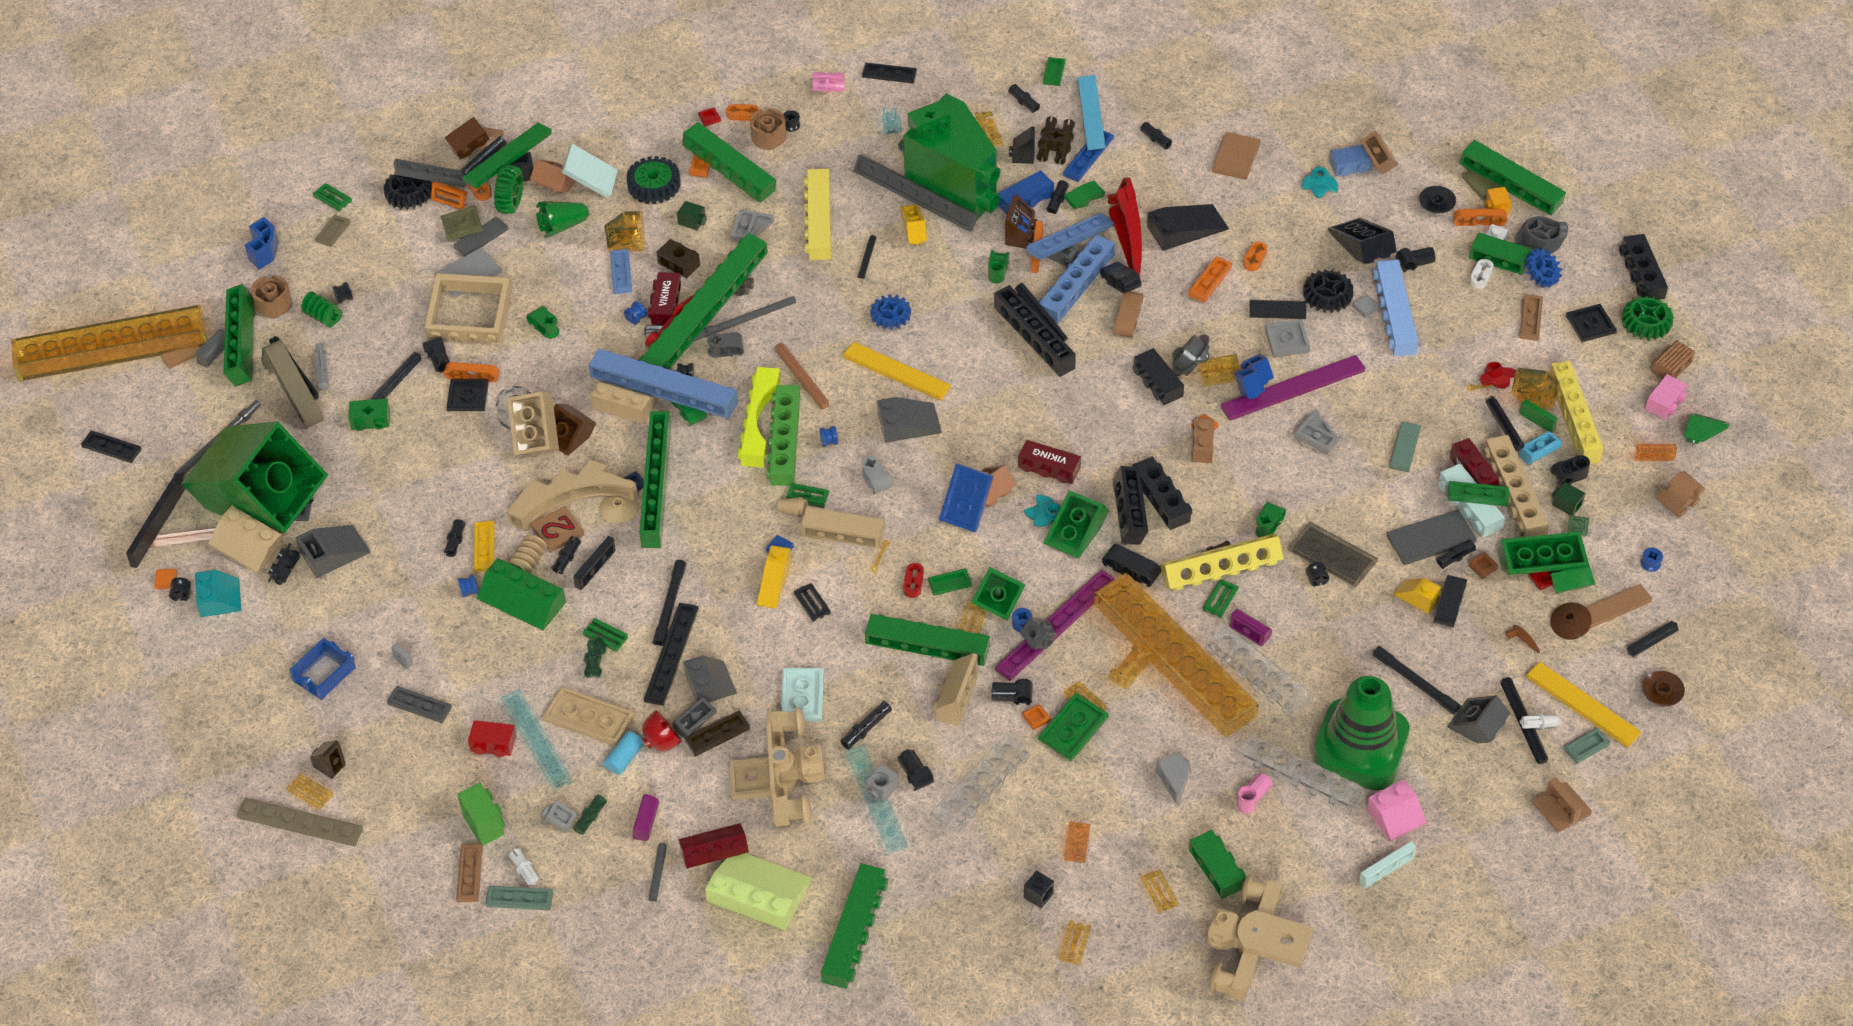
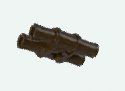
M1051 116L1046 118L1045 127L1040 132L1041 138L1038 141L1039 151L1037 160L1041 162L1042 156H1044L1043 162H1046L1049 151H1057L1054 161L1059 164L1061 159L1060 165H1063L1066 162L1067 154L1071 150V141L1074 139L1072 132L1075 122L1070 119L1068 125L1069 119H1066L1063 122V128L1058 129L1055 128L1057 119L1053 117L1052 122H1050Z

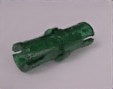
M596 795L588 808H584L582 811V816L573 826V830L584 835L591 823L598 819V814L604 805L607 804V800L601 795Z

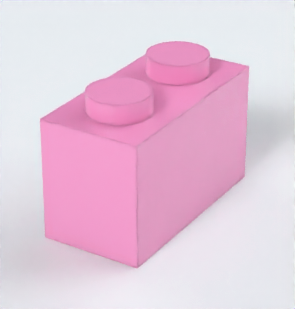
M1667 374L1648 397L1645 409L1666 420L1670 414H1675L1678 403L1685 401L1688 394L1686 393L1688 384Z

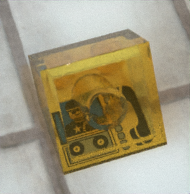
M624 211L604 225L608 252L628 249L629 252L645 250L646 235L642 211Z
M1517 368L1511 394L1521 403L1527 399L1548 411L1555 406L1560 382L1544 370Z

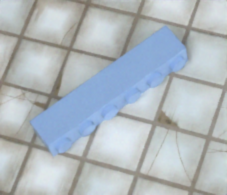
M1399 260L1377 261L1376 269H1373V280H1377L1376 293L1380 294L1379 306L1383 308L1382 320L1387 323L1385 325L1386 336H1390L1388 340L1389 350H1393L1394 356L1417 355L1418 339Z

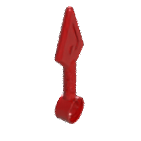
M694 295L676 306L672 316L657 333L652 332L645 341L646 347L649 348L653 342L657 341L661 332L668 328L673 318L680 314L684 305L690 302Z

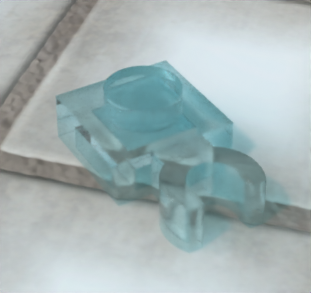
M893 107L892 112H888L886 108H883L882 124L884 134L902 133L900 115H897L896 107Z

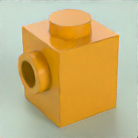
M1506 188L1487 189L1485 208L1503 209L1506 211V214H1509L1512 202Z

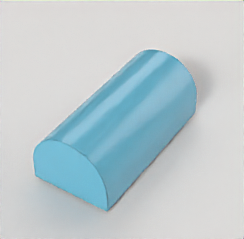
M1548 431L1524 444V448L1519 451L1520 458L1527 465H1530L1561 448L1562 440Z
M627 731L602 763L603 767L621 775L643 747L642 739L637 734Z

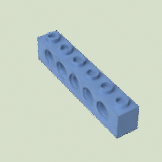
M1096 234L1092 240L1087 242L1085 249L1078 253L1076 260L1068 265L1066 272L1059 276L1056 284L1049 288L1047 295L1039 300V303L1056 324L1062 320L1099 275L1100 269L1105 267L1115 255V242Z

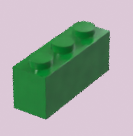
M1478 232L1471 246L1469 259L1475 261L1488 259L1493 263L1494 267L1523 275L1524 265L1527 264L1524 259L1531 252V248Z
M1210 830L1190 839V853L1221 899L1242 890L1246 879L1245 872L1242 868L1237 867L1232 853L1226 851L1220 836H1216L1213 830Z

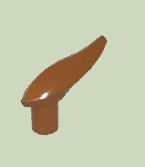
M1513 625V629L1505 632L1508 639L1518 636L1521 641L1525 642L1537 653H1540L1533 638L1522 627Z

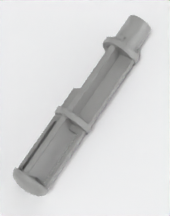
M317 343L316 350L314 351L317 388L324 391L329 387L326 351L323 349L322 343Z

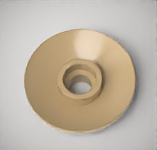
M607 496L600 503L599 512L602 518L610 523H625L637 514L638 502L637 500L632 501L622 497Z

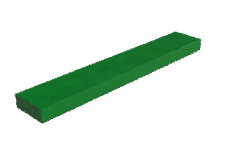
M539 122L463 176V182L477 189L498 174L503 166L510 165L552 134L551 129Z

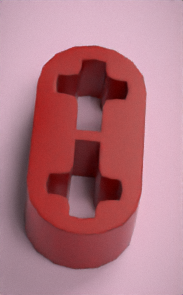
M911 563L906 568L903 588L904 594L907 597L915 598L921 594L924 580V567L921 564ZM914 570H918L916 577H913ZM912 583L915 584L914 590H910Z

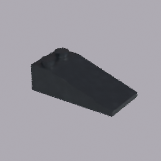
M1213 204L1163 207L1148 212L1147 228L1162 251L1229 230V227Z
M1361 217L1328 228L1331 235L1356 260L1363 264L1373 263L1378 258H1388L1391 254L1397 252L1392 230Z

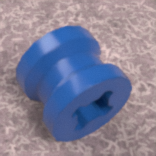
M635 301L632 303L631 308L624 310V316L629 322L637 325L641 318L643 319L647 316V310L641 303Z
M831 426L829 429L819 428L822 447H826L828 444L838 445L835 426Z
M1657 548L1645 549L1640 563L1641 567L1649 572L1659 570L1663 554Z
M473 574L465 579L462 577L458 578L463 598L471 593L474 595L478 594Z
M1019 608L1013 612L1012 627L1014 630L1020 632L1027 621L1032 617L1030 610Z

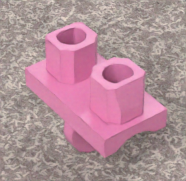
M813 72V91H825V93H830V91L844 92V73Z

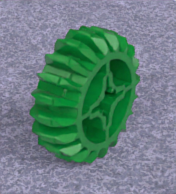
M503 166L497 174L496 184L494 185V205L496 210L502 214L515 213L520 204L524 181L522 170L519 167Z
M1646 295L1644 298L1638 296L1637 299L1632 298L1630 302H1627L1622 311L1621 320L1624 325L1623 328H1627L1628 333L1633 332V337L1639 335L1641 340L1647 337L1649 341L1651 337L1657 340L1659 337L1663 338L1665 334H1668L1673 326L1674 316L1672 308L1668 307V303H1662V299L1656 300L1655 297L1648 298Z

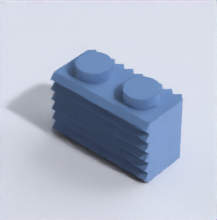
M1363 144L1330 151L1329 163L1335 176H1347L1350 173L1356 172L1363 173L1370 170L1372 159Z

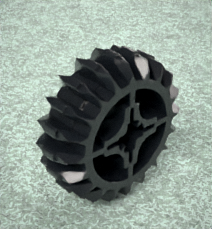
M390 174L389 179H385L384 196L389 205L392 204L394 208L398 206L401 210L405 207L408 211L409 207H412L415 210L416 205L422 207V202L427 203V200L431 199L432 181Z
M1324 269L1321 272L1317 270L1316 274L1311 273L1310 277H1307L1303 285V296L1306 303H1310V308L1316 306V311L1323 309V313H1325L1326 310H1330L1332 314L1334 309L1340 312L1341 308L1346 309L1347 305H1350L1354 295V287L1351 284V279L1347 278L1346 274L1341 275L1340 271L1334 272L1333 269L1331 271Z

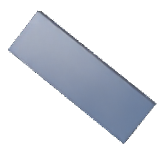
M629 250L610 251L613 293H631Z

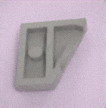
M740 210L730 235L731 241L739 242L748 232L758 236L774 222V215Z
M1315 409L1297 429L1295 437L1328 455L1338 443L1339 437L1330 429L1329 424L1321 419L1319 411Z

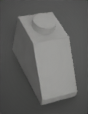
M1180 752L1157 761L1156 770L1176 804L1182 798L1189 779V770H1191L1189 761L1186 758L1184 759Z

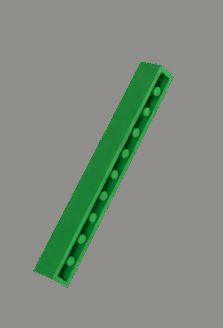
M749 232L744 238H741L737 247L728 253L725 261L717 266L714 274L706 279L702 288L695 292L691 301L684 305L680 314L673 318L668 328L661 332L657 341L650 345L649 350L638 361H645L648 364L670 370L768 254L767 242Z

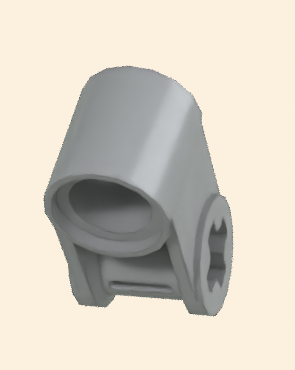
M874 456L863 458L861 463L863 468L862 476L867 482L868 487L874 491L873 494L892 487L891 478L878 459Z

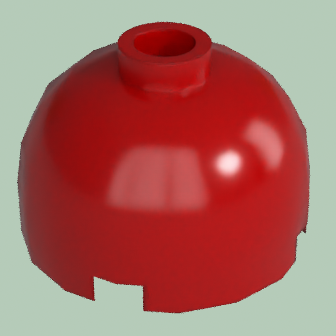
M655 710L645 719L642 726L645 737L642 740L649 749L654 747L658 751L665 752L675 748L682 742L659 711Z

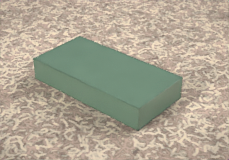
M1595 728L1564 746L1563 750L1578 764L1609 746L1610 741L1598 728Z

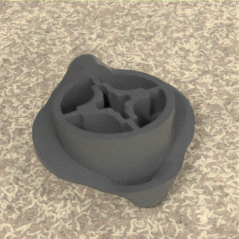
M1543 216L1532 217L1523 223L1520 231L1516 234L1515 244L1531 248V251H1534L1536 248L1539 250L1544 248L1545 252L1550 251L1552 254L1561 247L1562 242L1566 239L1568 224Z
M1206 334L1199 337L1193 335L1183 347H1178L1173 351V361L1171 364L1173 365L1172 371L1176 376L1182 374L1188 376L1198 364L1205 363L1209 359V336Z

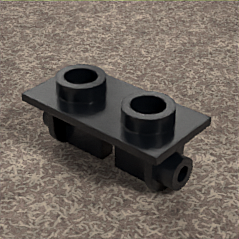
M290 543L286 549L282 548L276 558L279 560L278 563H273L267 573L270 575L268 582L274 579L278 585L285 583L291 573V570L286 568V566L293 569L300 559V553L297 550H289Z

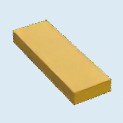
M494 521L474 522V572L487 571L494 562Z

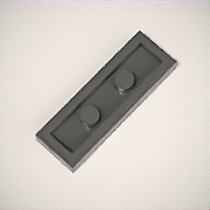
M494 217L482 225V232L464 237L454 244V249L463 256H466L506 232L508 225L498 217Z
M396 686L387 701L390 706L440 723L444 722L452 709V705L399 686Z

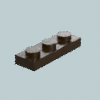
M739 710L686 736L685 743L696 757L750 730V725Z

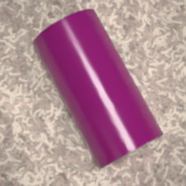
M1236 609L1231 614L1230 628L1259 646H1263L1270 639L1272 629L1240 609Z
M644 794L633 827V839L649 840L660 803L652 795Z

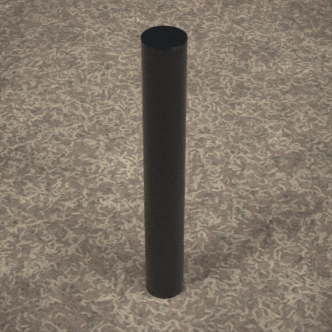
M874 235L869 236L857 276L860 279H864L876 242V236Z

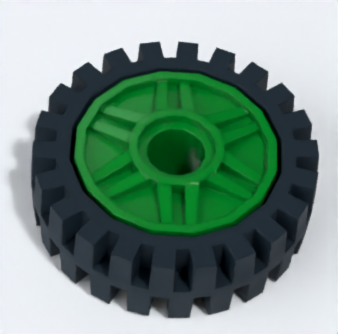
M649 156L647 160L642 158L640 162H634V165H631L630 170L627 171L628 191L635 200L638 198V201L641 203L643 200L645 204H649L650 201H652V204H656V201L664 203L663 199L668 201L670 196L673 198L675 193L679 191L681 186L679 169L670 159L666 161L665 157L659 159V156H655L652 159Z

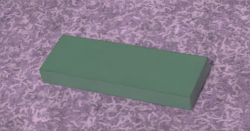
M1402 421L1390 469L1409 472L1421 425Z
M489 886L485 905L486 907L551 910L553 889Z

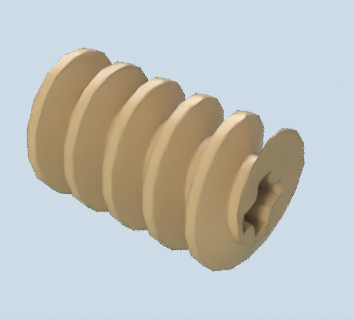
M526 535L508 563L531 573L532 568L536 566V562L543 555V550H546L547 544L537 536Z

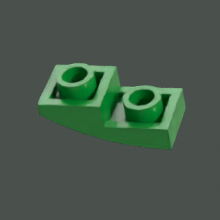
M1091 181L1068 192L1064 198L1070 206L1078 209L1088 206L1091 200L1103 198L1105 191L1095 181Z
M1590 565L1585 568L1568 569L1550 574L1556 594L1595 585Z

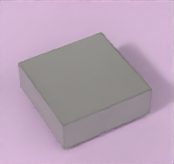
M1368 295L1353 302L1352 306L1364 318L1379 310V305Z
M398 643L391 647L394 659L405 669L413 665L410 653Z

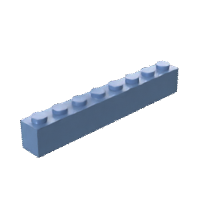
M598 349L589 363L592 378L727 419L730 418L738 404L737 390L731 387H725L695 376L685 375L678 371L648 364L645 361H638L628 356L612 353L611 351Z

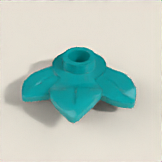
M1316 167L1312 170L1311 175L1303 179L1302 189H1311L1315 197L1320 199L1326 194L1327 190L1337 193L1338 183L1335 178L1329 176L1327 169Z
M1036 495L1037 505L1024 509V513L1028 518L1034 520V526L1044 527L1055 520L1061 506L1058 503H1054L1053 499L1048 496Z

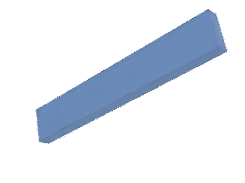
M1099 213L1027 245L1026 251L1038 260H1041L1108 230L1113 226L1114 222L1102 213Z

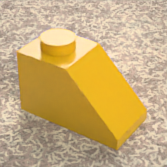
M1425 578L1404 580L1393 595L1429 614L1439 601L1441 587Z

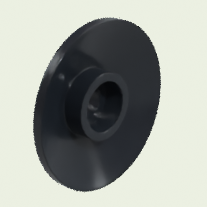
M1430 186L1420 193L1419 201L1421 206L1429 212L1446 213L1454 208L1456 196L1446 187Z

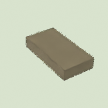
M334 214L315 238L316 242L332 247L349 226L350 220Z

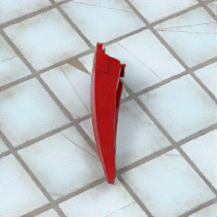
M1126 177L1122 179L1116 194H1108L1107 196L1108 204H1117L1109 208L1108 214L1114 222L1113 227L1122 246L1128 268L1136 271L1140 276L1142 264L1140 216L1131 178Z

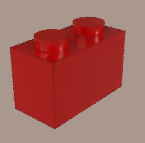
M474 720L468 738L470 751L478 755L488 753L494 754L497 757L511 756L517 736L515 726Z

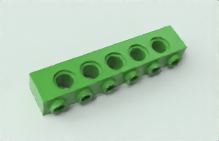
M776 385V393H772V404H775V407L771 408V419H774V422H770V434H773V437H769V449H772V451L768 452V464H770V467H767V479H770L771 486H791V483L795 481L800 386Z

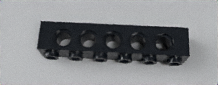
M1010 285L994 293V308L1059 377L1075 369L1076 353Z

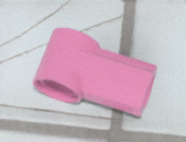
M1264 773L1257 774L1247 786L1239 789L1237 808L1240 812L1248 814L1255 810L1256 804L1273 785L1269 776Z

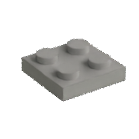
M1302 319L1265 324V332L1273 357L1310 352L1311 347Z

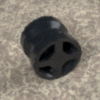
M793 110L786 111L783 114L786 121V131H797L800 128L799 113Z
M347 282L342 283L341 286L335 285L332 287L338 304L343 303V300L353 299Z
M678 363L677 371L685 375L694 376L693 363L688 365Z
M1322 562L1312 563L1306 568V574L1310 577L1309 581L1313 587L1325 585L1330 579L1328 573L1325 572L1326 567Z
M182 577L172 579L169 597L174 601H187L190 595L191 582Z

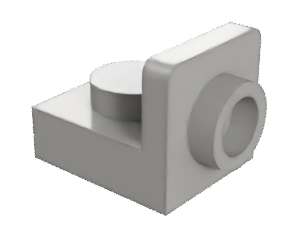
M556 800L551 806L548 804L541 815L544 818L541 824L545 825L549 822L566 833L578 813Z

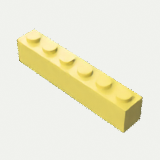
M807 169L808 177H804V187L808 188V190H804V199L808 201V203H804L805 214H808V216H805V227H808V229H805V240H808V243H805V254H809V260L831 259L829 169Z

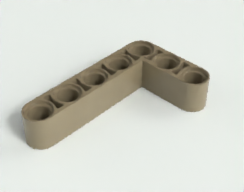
M276 341L262 348L261 362L264 369L268 370V375L273 373L276 375L301 422L306 424L305 428L307 429L324 421L322 412L282 341Z

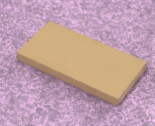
M561 686L545 712L543 721L616 746L636 714L625 708Z

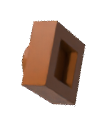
M1484 552L1469 562V567L1483 579L1496 571L1498 564Z

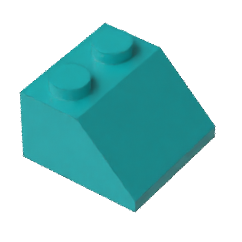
M215 569L195 573L196 604L201 618L241 611L239 578Z

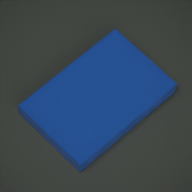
M956 463L939 520L972 532H977L994 476Z

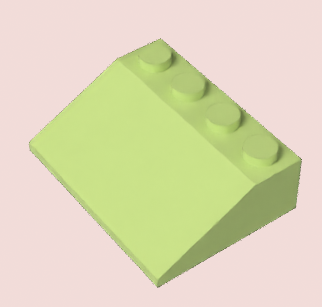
M745 853L726 858L717 868L705 888L707 902L786 930L813 878Z

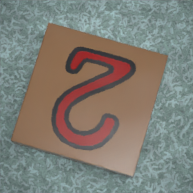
M565 506L530 523L537 536L545 541L550 553L565 546L570 536H574V539L575 537L579 539L585 536L584 531Z

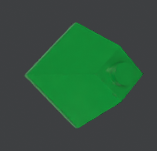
M1692 412L1684 437H1687L1688 442L1698 444L1699 441L1704 442L1728 429L1730 423Z
M989 567L971 603L1008 621L1026 585Z

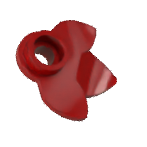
M1490 362L1485 368V373L1481 375L1480 381L1483 386L1493 384L1496 388L1505 389L1510 386V378L1518 376V372L1511 367H1502V364L1499 362Z

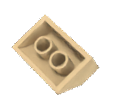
M598 381L590 394L592 409L641 424H645L650 416V411L654 409L660 399L605 381Z
M541 391L507 398L514 455L558 451L559 445L552 393Z
M233 505L219 519L208 543L212 548L256 573L265 566L282 546L280 533Z
M973 653L954 660L952 667L947 669L945 675L946 682L941 684L939 691L940 698L935 700L933 706L936 720L960 726L978 678L977 654Z

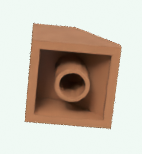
M536 159L530 180L536 182V186L542 188L548 186L552 192L561 194L562 192H568L576 183V180L561 173L563 169L562 164Z
M1005 465L988 466L981 470L994 476L986 500V507L993 506L997 503L996 499L1000 496L1008 495L1011 492V488L1016 486Z

